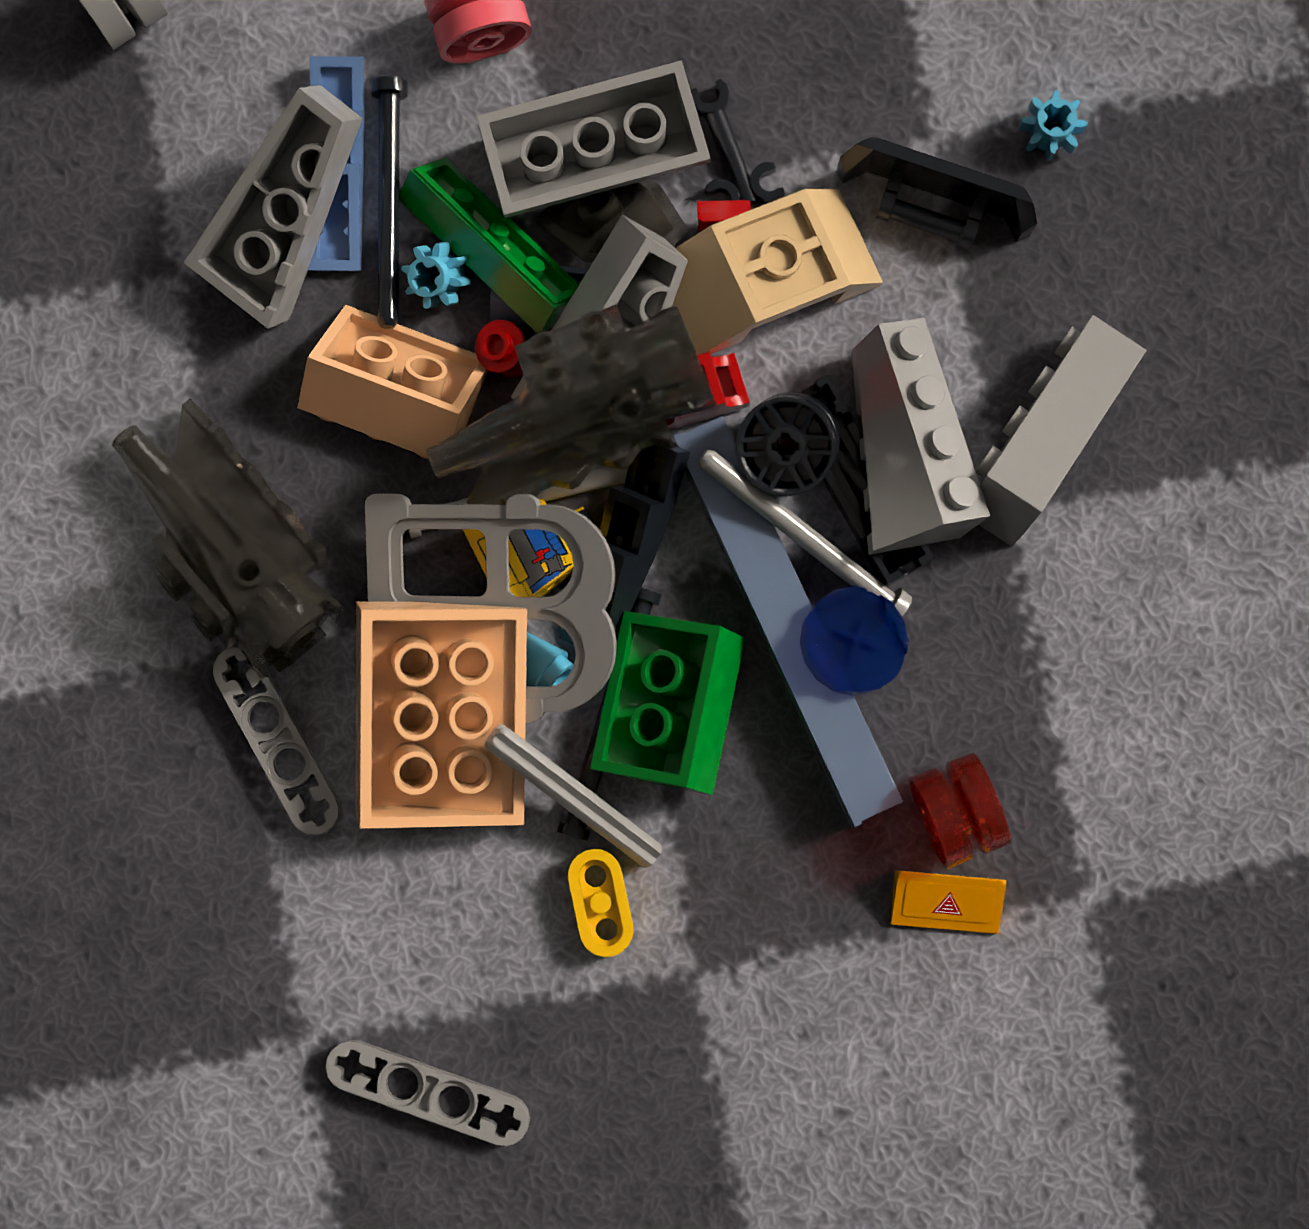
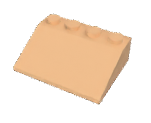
M356 602L355 815L360 829L524 825L525 778L487 750L485 742L491 732L500 724L505 725L525 740L526 608L429 602Z

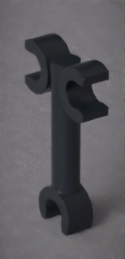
M722 79L715 81V88L719 98L711 104L704 103L700 99L696 88L691 89L697 114L707 120L729 181L725 179L710 181L705 186L706 196L724 193L730 200H750V206L758 202L767 204L785 196L783 187L767 191L761 187L759 182L763 177L775 173L776 167L774 162L759 164L753 170L751 176H749L725 112L729 99L727 84Z

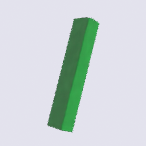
M446 157L411 169L399 194L400 201L442 242H448L450 250L458 257L466 256L467 261L465 264L535 332L541 333L554 325L579 284L509 217L504 218L503 211Z

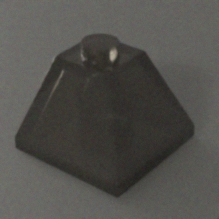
M652 179L548 206L534 218V221L541 229L584 262L592 263L622 215L662 236L673 247L690 232L662 187Z

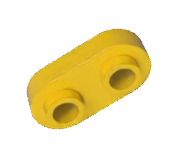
M600 849L586 850L574 858L568 871V882L580 938L584 946L591 953L601 957L616 956L629 946L634 932L622 869L612 854ZM594 865L602 867L606 873L605 882L598 887L590 886L585 880L587 869ZM611 919L616 923L617 934L615 937L605 940L598 936L596 926L600 920Z

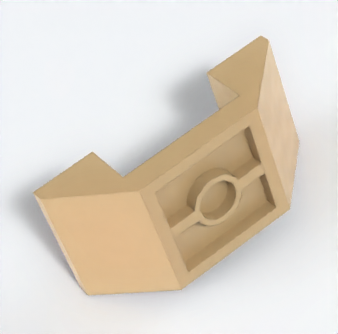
M803 189L711 225L677 246L676 249L688 259V263L671 311L692 356L709 351L713 354L742 342L753 328L830 297L834 304L877 288L883 284V281L840 190Z

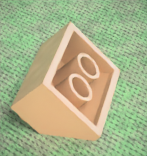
M345 305L307 358L297 408L317 415L322 420L335 422L365 433L375 440L386 441L410 450L423 458L434 459L447 464L463 436L488 370L479 363L476 353L398 324L392 329L381 328L377 316Z

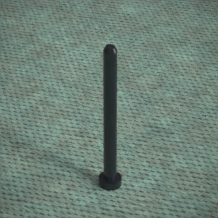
M382 76L371 81V95L379 99L378 322L381 328L392 329L396 327L399 321L400 100L408 97V82L400 77Z

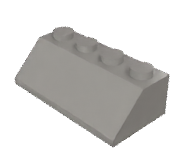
M682 60L476 116L504 218L711 162Z

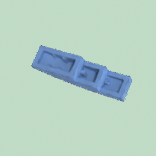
M309 56L310 86L321 85L361 116L362 121L308 270L361 271L365 144L364 57Z

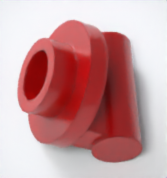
M494 320L486 324L480 330L475 342V353L479 363L488 371L503 374L504 378L524 375L522 360L526 352V339L517 323L506 320Z

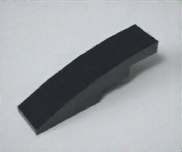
M651 435L636 436L624 486L610 487L600 527V532L606 539L614 562V589L605 611L611 618L616 637L620 631L624 611H631L655 559L673 511L690 455L689 451ZM562 628L560 639L574 645L567 631Z

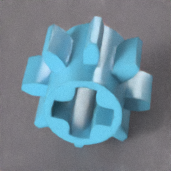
M1054 90L1050 100L1045 103L1033 97L1028 105V109L1034 117L1027 116L1022 118L1018 128L1019 130L1030 132L1031 139L1026 150L1031 151L1038 147L1046 151L1047 161H1051L1056 151L1061 147L1066 152L1072 154L1078 146V142L1073 135L1084 133L1088 126L1087 121L1077 119L1076 110L1080 101L1075 100L1070 103L1061 99L1059 90ZM1057 119L1063 125L1061 129L1054 127L1048 130L1044 123H1052Z
M448 242L436 243L432 251L426 245L413 248L417 259L411 265L402 266L401 268L407 274L409 287L405 291L406 294L416 293L424 297L423 308L426 309L437 307L440 299L446 306L457 304L459 299L455 291L461 286L471 284V280L464 277L463 264L467 261V257H455L449 254L450 246ZM438 270H439L440 275H438V276L434 279V280H435V283H434V282H433V279H432V276H434V275L438 272Z

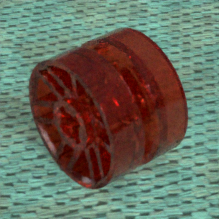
M973 752L946 763L949 785L941 772L935 767L909 777V786L915 806L925 823L930 843L946 870L973 859L970 837L983 854L1011 844L1009 827L997 793L983 764Z

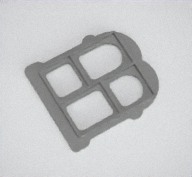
M378 493L367 497L365 501L368 602H429L522 607L527 609L528 620L555 622L565 629L571 637L575 648L574 668L569 676L558 685L547 687L526 686V723L541 719L545 712H562L576 708L592 699L604 687L612 672L616 657L614 626L611 618L605 611L614 589L615 569L613 557L606 539L588 518L567 507L541 505L540 501L531 494L514 495L507 500L506 504H411L407 496L396 493ZM408 529H476L483 532L486 539L487 589L485 594L482 596H417L407 593L404 587L402 539L405 531ZM513 530L549 531L565 541L571 550L574 563L572 577L565 589L549 597H517L512 594L509 587L508 538Z

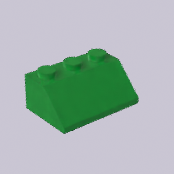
M624 611L616 645L615 663L609 678L590 769L661 786L713 795L745 637L717 625Z

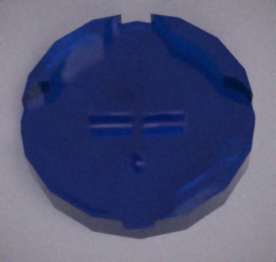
M852 586L832 591L812 606L802 623L800 646L804 663L815 679L833 692L858 696L879 690L897 677L902 668L904 656L908 652L909 637L903 617L890 600L882 595L877 596L873 592L866 591V588Z

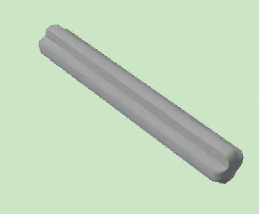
M500 724L488 736L485 742L487 750L643 868L651 867L660 856L662 846L659 842L508 727Z

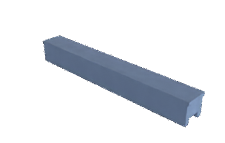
M718 417L683 434L680 432L674 434L672 444L690 452L685 469L687 477L850 827L859 826L862 824L861 821L902 803L903 800L774 525L715 480L699 465L698 459L705 450H712L743 473L736 455V443L724 417Z

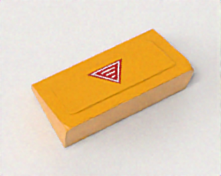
M894 871L890 924L999 934L1006 880Z

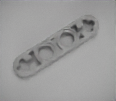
M232 647L224 650L218 655L213 666L215 682L291 821L299 831L307 835L329 833L337 826L341 817L339 800L262 660L256 653L244 647ZM233 658L242 663L251 662L252 668L246 672V676L252 688L258 689L264 683L267 689L265 693L249 697L241 706H239L236 698L247 695L238 681H227L225 676L232 670L229 662ZM262 703L273 704L279 713V722L276 728L268 733L255 731L250 722L251 712L257 705ZM288 749L299 751L305 760V769L298 778L293 780L281 778L276 770L278 756ZM313 776L318 781V786L309 787L308 790L316 802L327 801L330 807L323 813L326 822L321 826L314 820L306 822L303 820L302 814L308 810V805L302 794L298 793L291 800L287 793L289 789L304 786Z
M358 1040L342 1042L332 1049L327 1058L326 1071L328 1078L333 1085L341 1090L492 1144L501 1146L515 1144L524 1137L529 1128L530 1114L528 1107L518 1097ZM352 1050L361 1053L359 1062L373 1069L377 1067V1057L386 1060L388 1063L378 1076L377 1091L367 1088V1085L373 1078L371 1076L357 1073L351 1080L345 1079L343 1077L344 1068L337 1065L339 1056L348 1057ZM397 1068H408L417 1076L418 1090L410 1098H397L389 1090L388 1078L391 1072ZM458 1086L468 1094L470 1100L469 1108L462 1116L451 1117L441 1110L439 1095L446 1087ZM479 1094L490 1097V1100L484 1107L485 1109L501 1112L505 1105L515 1108L513 1117L521 1121L519 1129L510 1127L506 1135L496 1132L497 1122L483 1116L480 1118V1128L470 1125L469 1121L478 1109Z

